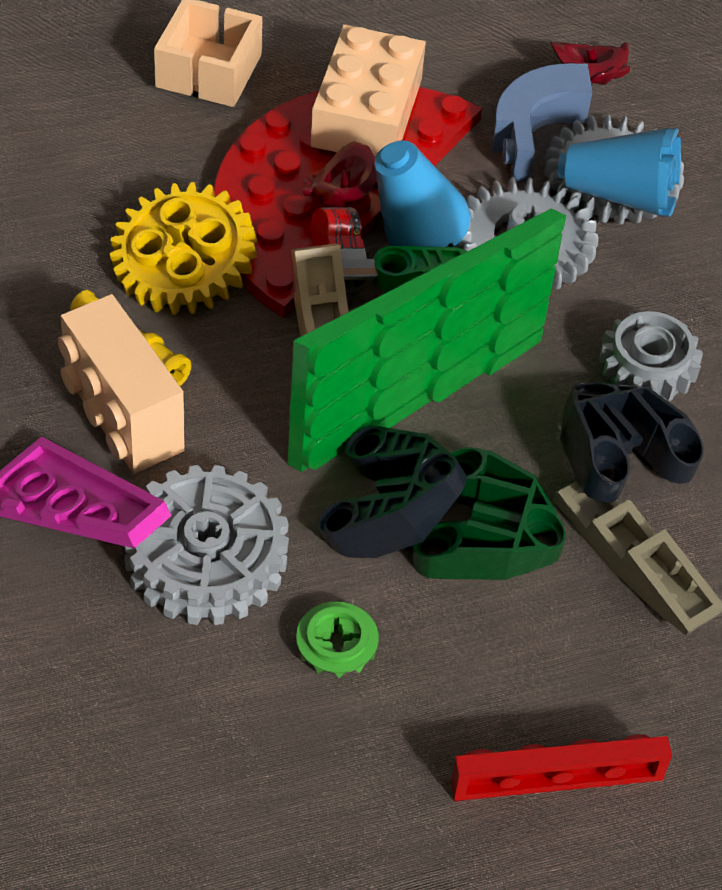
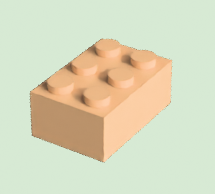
M343 25L313 106L311 147L338 152L343 146L356 141L369 146L376 158L378 152L384 146L402 140L422 80L426 41L373 31L363 27Z
M113 294L60 315L62 336L58 337V345L65 359V367L61 368L63 382L72 395L78 393L83 400V408L90 423L94 427L100 425L106 434L107 445L116 460L123 459L132 473L136 474L184 452L183 390Z

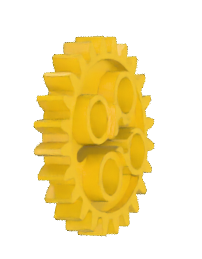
M195 182L189 184L186 192H180L178 185L173 183L171 194L164 195L160 189L156 188L154 189L156 200L150 202L146 198L140 197L138 199L142 209L136 211L127 208L125 210L129 222L116 223L119 236H114L110 239L114 250L110 253V258L118 282L123 284L125 293L128 296L135 294L140 306L150 300L154 312L158 313L165 304H169L172 315H176L180 306L187 304L190 313L195 314L197 302L203 301L209 309L213 308V296L217 294L221 298L228 300L230 297L227 286L231 285L241 288L243 283L240 273H252L250 260L257 258L254 245L257 243L254 227L252 226L249 213L243 212L241 202L237 200L231 203L226 190L215 197L213 186L210 184L205 187L202 193L197 192Z

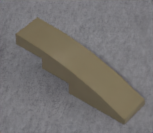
M577 481L557 492L553 501L585 541L636 594L685 636L722 613V601L666 529L656 534L630 499L622 504L618 499L606 503L595 501L582 492Z

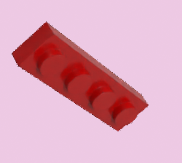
M644 734L631 735L620 741L599 743L592 739H583L567 746L557 747L530 744L515 751L494 753L487 749H477L465 755L455 757L451 777L454 801L663 781L672 752L668 736L650 738Z

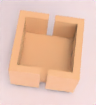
M182 0L154 48L155 87L191 96L193 91H196L200 99L235 107L262 55V16L226 8L224 12V44H220L219 5L200 0Z

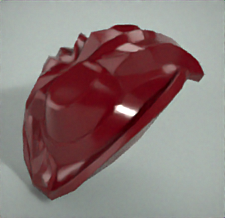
M551 42V46L561 64H588L591 84L606 85L611 79L621 78L630 72V66L626 65L629 55V44L626 42L620 47Z
M356 141L343 146L317 175L309 174L308 178L304 180L305 186L302 188L304 196L316 195L320 197L321 203H324L326 208L344 207L346 201H356L367 196L373 189L376 181L375 156L369 146Z

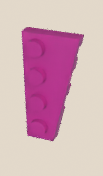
M42 436L0 470V517L134 549L171 517L170 511L162 499Z

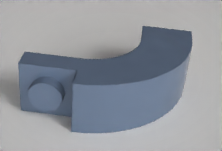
M556 64L537 68L514 80L501 95L495 117L492 152H503V163L510 164L511 175L514 177L515 182H527L531 175L535 152L532 133L535 130L553 123H574L575 120H579L581 123L587 122L592 97L588 64Z

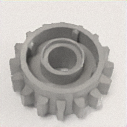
M654 311L629 313V316L623 321L615 320L612 331L606 330L599 362L605 363L603 375L610 377L614 384L649 387L664 399L671 401L678 392L686 394L690 383L696 382L701 367L703 351L696 349L698 337L692 336L687 328L688 326L668 314Z

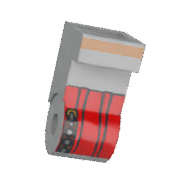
M352 207L316 209L310 226L313 246L339 244L344 280H346L344 281L346 293L359 292L378 276L374 259H367L364 242L360 236L361 219L359 213Z

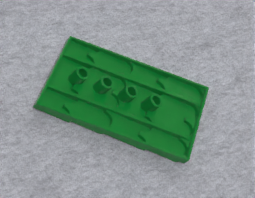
M551 208L293 340L287 465L300 472L307 468L316 470L344 452L349 439L362 428L368 426L391 428L430 401L441 402L481 374L492 375L540 343L544 330L542 327L545 325L550 300L548 296L551 295L556 270L554 265L557 264L563 235L561 232L564 230L566 215Z

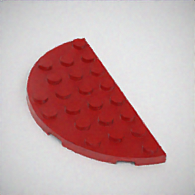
M419 87L402 140L413 143L436 166L481 120L482 108L464 100L462 97ZM319 90L285 102L252 123L235 140L226 153L214 185L215 197L226 190L231 203L237 200L241 202L243 212L249 213L252 226L254 227L257 243L254 244L257 258L250 260L251 274L240 273V276L245 281V288L267 308L283 318L295 308L293 293H296L291 250L313 247L310 230L311 219L316 209L326 208L324 203H321L320 197L316 195L304 196L302 188L305 186L304 180L308 178L309 174L317 175L337 153L311 147L312 110ZM377 178L373 189L367 196L356 201H346L344 206L355 208L359 213L361 219V239L382 220Z

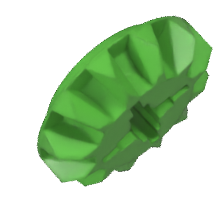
M327 602L312 608L302 617L296 632V644L300 650L302 662L308 661L315 667L318 674L324 670L335 673L338 678L345 672L353 670L360 673L363 666L369 660H374L379 641L377 626L369 614L361 608L345 602ZM334 626H338V633L341 634L342 640L345 641L341 652H336V649H333L332 642H329L331 634L334 632Z

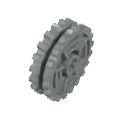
M199 465L189 466L188 474L180 475L177 471L173 470L166 473V482L162 484L155 481L150 482L146 485V492L165 501L171 517L135 549L124 546L127 553L124 555L126 571H133V574L130 576L132 587L135 591L145 590L144 602L150 607L158 604L164 606V616L174 619L178 614L187 615L188 624L198 625L201 618H210L214 625L224 624L225 616L233 614L238 619L248 616V606L253 604L261 608L268 602L266 591H277L281 585V576L278 572L286 571L287 556L285 554L288 550L289 538L285 537V534L288 532L287 517L278 516L281 513L282 506L278 498L268 499L266 497L268 487L262 482L254 485L248 483L247 473L238 471L233 476L225 474V467L214 465L211 472H203Z

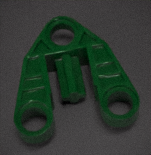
M465 447L451 452L464 472L469 474L463 491L455 502L472 506V515L468 521L437 523L423 542L413 545L411 562L414 569L420 575L432 579L507 580L552 565L558 561L563 552L566 531L535 475L490 450ZM533 534H547L554 539L555 545L547 546L539 542ZM431 545L439 546L445 550V552L437 555H424L421 553L422 549Z

